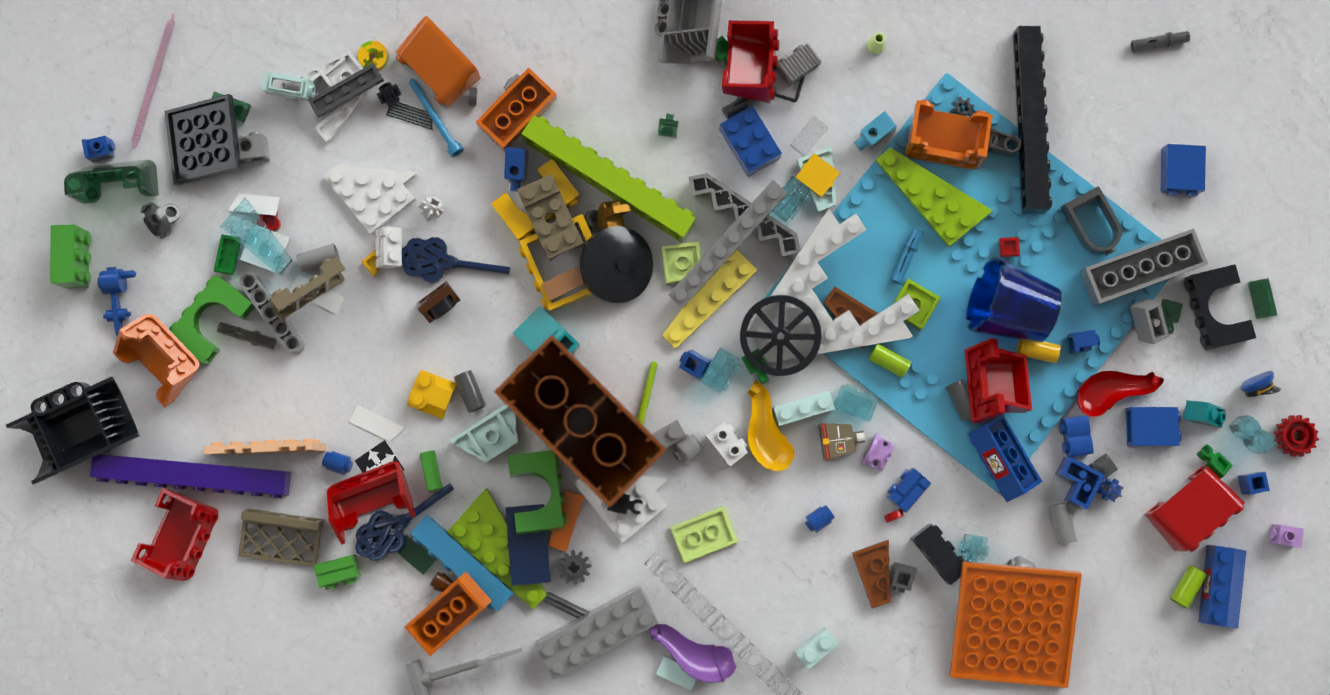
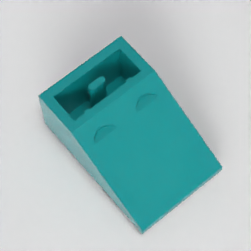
M541 306L513 332L532 352L551 335L571 354L580 347V344Z

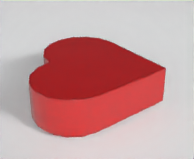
M278 213L276 216L260 214L256 222L257 225L274 232L278 231L281 227V222L277 218Z

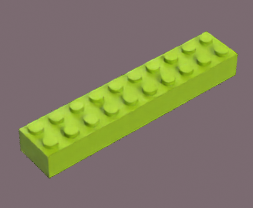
M533 115L521 133L525 144L550 160L553 159L555 163L613 200H619L622 204L630 203L632 212L683 244L695 226L696 218L692 211L687 208L681 209L673 199L668 198L667 200L662 197V193L656 188H648L645 186L646 183L640 178L636 177L634 179L629 176L630 173L622 167L618 169L613 165V161L607 157H599L597 155L598 152L589 146L585 148L577 138L566 136V132L558 126L552 127L546 118L542 116L538 118Z

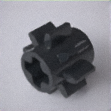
M387 82L378 88L380 92L377 93L381 104L386 103L387 106H392L399 102L401 92L397 84L392 86L391 82Z

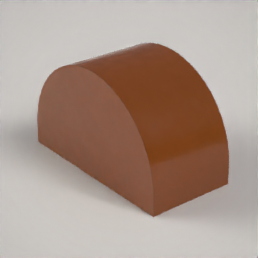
M553 335L545 340L494 391L609 508L667 450Z

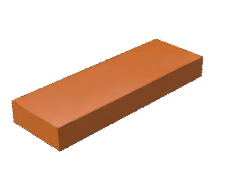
M565 490V505H561L562 513L566 512L567 524H564L563 530L552 531L548 546L567 551L584 495Z

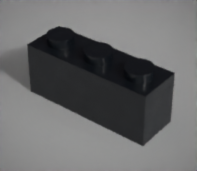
M927 524L913 535L911 539L945 583L952 585L961 576L962 561H966L954 553L955 547L949 540L945 541L941 536L943 532L937 525Z

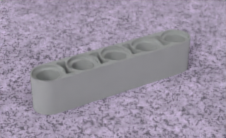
M251 273L243 274L239 279L241 288L283 348L294 354L302 352L304 341L288 318L279 321L276 316L269 318L268 313L271 310L270 298L272 296L262 281ZM253 278L254 284L248 287L247 281ZM264 294V301L259 303L258 296ZM285 324L287 329L284 333L280 334L279 328ZM297 340V347L291 349V341Z

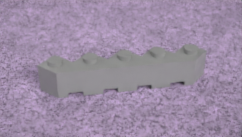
M708 173L689 177L692 196L711 194L715 212L734 208L735 219L737 220L751 204L750 201ZM768 215L757 227L760 242L779 239L782 257L800 252L797 233L772 216Z

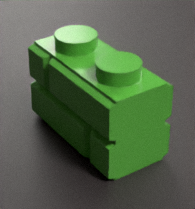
M355 554L314 565L319 588L325 587L326 590L336 588L337 583L344 582L345 585L355 583L356 578L361 577Z

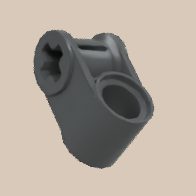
M991 129L988 152L1006 157L1014 156L1021 147L1020 139L999 130ZM1012 143L1015 146V150L1008 149L1006 144Z

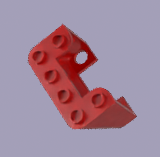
M729 20L727 32L729 49L727 68L723 70V94L770 104L771 100L775 98V88L773 86L776 83L774 67L778 66V56H775L776 51H779L778 29H775L774 21Z
M1201 466L1188 477L1190 482L1168 501L1158 502L1144 514L1174 551H1195L1203 539L1207 540L1212 537L1216 528L1226 525L1229 522L1228 518L1233 514L1237 515L1244 509L1243 505L1245 502L1208 466Z
M162 488L155 507L166 509V512L152 544L138 543L131 562L165 579L187 581L193 577L206 543L210 539L212 529L219 517L218 510L170 489ZM169 495L167 502L163 504L165 496ZM145 549L144 555L139 558L141 551Z

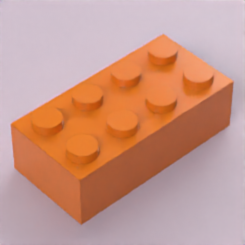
M528 67L476 121L477 127L505 152L506 147L510 148L521 136L533 115L539 118L557 99L556 93Z
M465 572L404 628L426 653L432 656L490 604L492 600L471 576Z

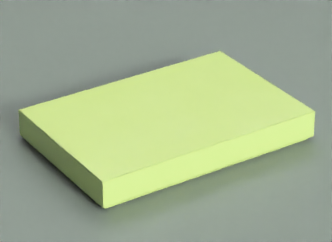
M724 506L670 527L683 563L738 543Z

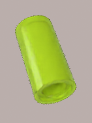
M876 344L868 359L900 378L905 376L911 365V361L880 344Z
M1189 565L1170 599L1188 609L1205 581L1207 574Z

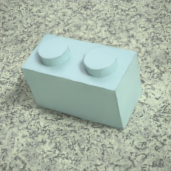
M823 627L794 652L809 670L839 644L830 632Z

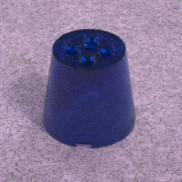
M992 257L983 266L984 273L982 277H977L969 297L966 320L970 321V324L967 326L968 330L1036 343L1046 340L1052 332L1060 313L1062 303L1060 289L1001 258Z

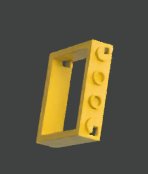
M583 214L572 218L575 225H579L587 242L592 234ZM537 233L519 241L521 246L518 249L522 258L526 257L528 260V264H526L527 270L530 275L534 274L536 281L533 284L536 291H541L544 297L540 300L545 310L549 309L550 313L593 295L586 288L552 303L541 285L544 282L528 248V245L539 241Z

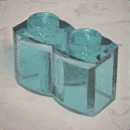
M1249 415L1239 416L1229 425L1232 433L1239 439H1242L1247 449L1255 454L1266 453L1275 445L1273 437L1265 430H1262L1258 421Z

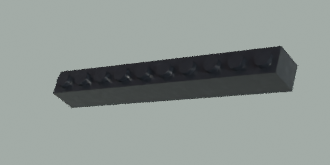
M1018 26L1013 32L1018 138L1021 141L1019 168L1022 214H1045L1052 207V197L1049 195L1051 179L1048 176L1050 160L1047 157L1049 142L1046 138L1048 123H1046L1045 119L1047 105H1045L1044 100L1046 97V87H1044L1043 81L1046 74L1045 69H1043L1045 54L1042 51L1044 35L1041 33V26Z

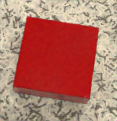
M1019 237L998 239L1000 258L1020 256Z

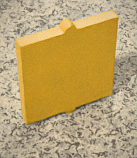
M814 153L807 163L803 164V168L795 179L822 198L826 191L833 187V182L840 175V172Z

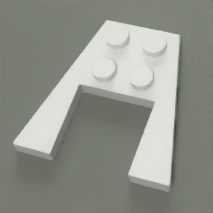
M349 51L320 67L313 68L310 72L296 77L309 79L313 83L323 78L332 87L362 70L363 66ZM283 82L280 84L283 89L300 92V83ZM366 92L341 105L315 127L325 142L329 143Z

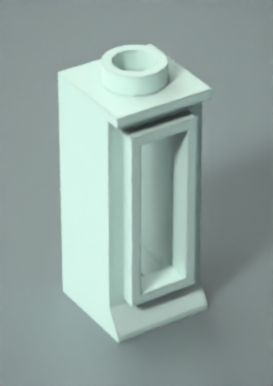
M265 71L261 90L271 95L308 101L314 97L316 88L314 86L315 83L309 79ZM278 79L300 83V92L272 87L273 80Z

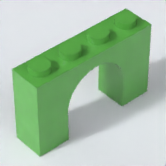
M218 275L211 277L207 281L206 288L194 297L192 305L185 308L179 321L174 322L169 328L200 362L207 365L219 353L220 349L202 335L199 328V320L202 313L210 306L224 305L239 318L245 320L255 308L249 298Z
M552 450L508 455L510 478L529 475L538 476L548 483L551 490L550 500L543 508L536 511L514 513L516 534L523 535L563 530L564 524H567L566 512L562 513L561 505H565L564 494L559 492V486L562 485L561 474H557V467L560 466L559 457Z

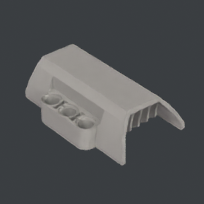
M658 0L655 20V33L661 36L658 62L690 64L714 61L722 0Z

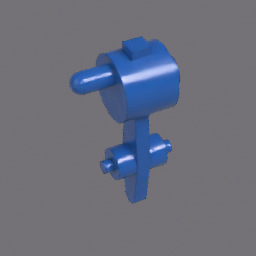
M108 267L105 271L100 272L97 284L104 295H111L112 310H106L103 318L107 322H114L115 333L118 336L119 330L123 328L122 321L128 320L129 316H131V312H128L127 308L121 309L119 293L126 292L127 278L136 277V272L134 270L123 271L122 269H116V267Z

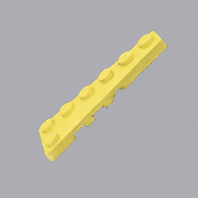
M736 250L692 300L681 309L662 337L676 350L757 272V269Z

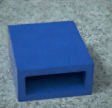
M1167 144L1161 148V193H1167L1168 196L1186 194L1187 197H1197L1198 194L1205 191L1206 146Z
M1178 407L1126 408L1127 446H1180L1179 442L1182 439L1181 431H1179L1181 414L1178 411Z

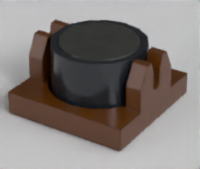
M445 281L418 301L416 305L419 312L431 323L450 311L461 300L449 283Z

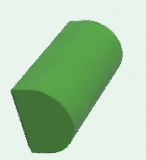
M435 450L420 453L427 491L442 489L443 486Z

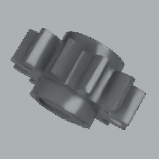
M572 550L571 556L564 553L566 559L558 560L562 566L558 567L557 570L563 571L560 578L566 576L567 584L572 579L573 583L577 585V579L584 582L585 578L583 575H590L586 568H590L592 565L586 564L589 557L582 558V551L575 555V551ZM572 562H575L580 567L576 573L573 572V569H569V565L571 566Z

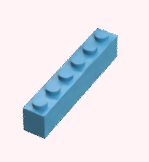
M426 515L412 530L413 541L419 546L423 544L428 549L426 552L432 558H439L442 561V567L448 572L452 570L457 575L456 579L465 572L471 576L492 600L487 605L492 611L495 609L499 611L515 593L431 516Z

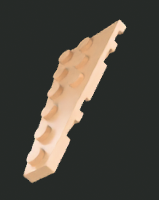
M287 439L283 440V443L276 440H264V444H261V441H250L248 445H242V442H230V445L223 446V442H212L211 446H204V454L325 452V444L319 443V440L303 439V442Z

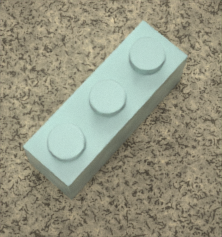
M830 391L773 407L772 410L777 427L833 411L835 407Z

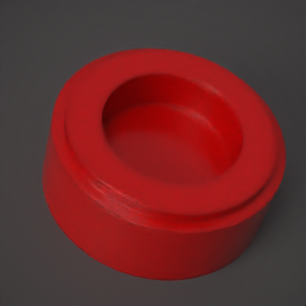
M899 509L885 515L884 518L886 523H889L905 515Z

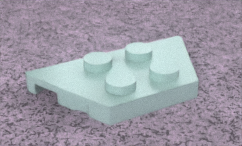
M505 404L452 438L450 442L487 463L519 442L516 414Z

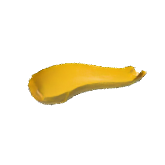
M755 380L748 391L752 399L748 445L754 458L766 470L783 471L790 466L795 457V452L791 443L787 441V438L779 431L775 424L768 390Z

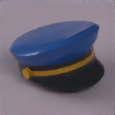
M1273 371L1253 376L1244 381L1240 387L1246 397L1274 394L1281 390V388L1273 383Z

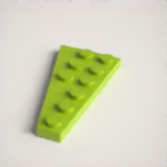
M891 147L875 160L947 247H950L993 211Z

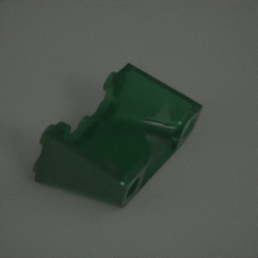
M138 160L88 166L65 177L64 192L66 196L82 204L94 203L101 197V183L123 181L124 189L138 187L139 192L144 196H158L156 164L151 160ZM137 179L135 183H130L128 181Z

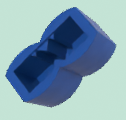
M1088 416L1061 419L1059 432L1064 437V442H1062L1063 453L1067 457L1094 454Z

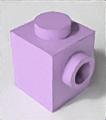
M1273 524L1269 532L1270 543L1302 548L1304 529Z

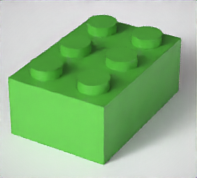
M51 225L50 283L63 288H89V282L91 281V274L89 272V264L91 263V254L89 253L91 235L89 231L76 225Z

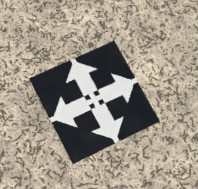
M385 440L355 460L362 473L394 461L400 464L403 471L405 470Z

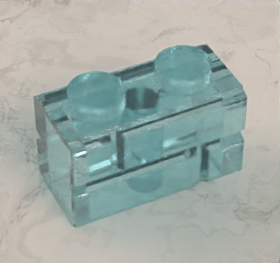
M794 176L783 187L788 193L787 196L772 211L785 222L789 218L793 220L799 212L797 207L800 203L804 205L810 198V195H808L810 188Z
M719 348L701 383L718 393H721L722 390L726 391L732 382L728 380L732 373L736 375L741 366L738 363L740 359Z

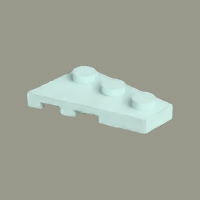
M832 146L815 152L816 155L833 167ZM814 153L797 159L796 162L800 171L803 168V164L807 163ZM833 182V187L829 188L822 198L808 188L818 213L836 206L835 182Z

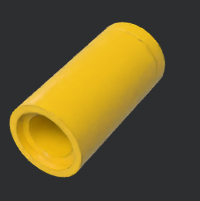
M1022 336L1017 346V353L1055 364L1059 359L1061 350L1058 344Z

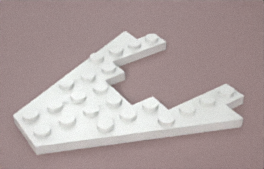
M827 210L770 295L793 296L805 302L814 311L821 327V344L817 354L913 337L903 321L920 310L909 294L859 325L850 310L832 320L812 289L828 279L818 261L867 230L856 213L839 224L831 210ZM779 302L768 304L761 309L776 327L778 326ZM785 302L784 327H787L803 310L796 305ZM758 315L747 330L772 332ZM807 315L791 330L790 334H814V327L809 316ZM780 332L777 335V338L782 340L784 338V334ZM752 338L760 350L771 341V339ZM790 340V342L805 357L811 351L814 340ZM777 345L764 354L768 363L776 362ZM785 345L783 346L782 360L797 358Z

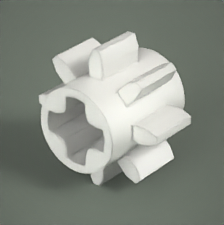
M426 197L419 205V208L422 209L420 212L421 216L426 220L434 219L436 221L444 211L440 208L442 206L440 200L435 197Z

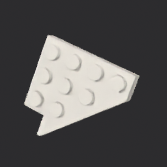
M337 164L323 175L371 235L416 200L404 186L417 176L412 171Z
M640 476L624 493L630 495V501L635 499L643 501V504H635L634 506L635 510L641 511L640 515L632 513L631 510H627L626 515L607 511L608 506L580 478L574 482L576 487L622 543L667 507L666 503L656 492L660 486L668 481L666 478Z

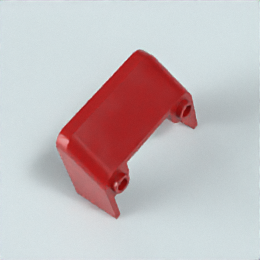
M396 461L390 462L337 482L328 488L329 524L341 545L345 544L344 531L351 530L356 526L359 515L394 503L397 509L407 508L412 518L416 516L413 497L400 464Z

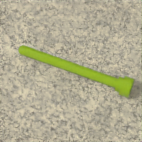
M655 361L650 363L637 420L642 425H644L657 370V363Z

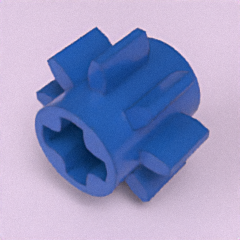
M1106 477L1105 481L1100 484V490L1097 493L1103 495V500L1108 501L1110 499V501L1115 502V499L1122 497L1121 490L1124 487L1118 485L1119 481L1114 478L1111 481V479Z

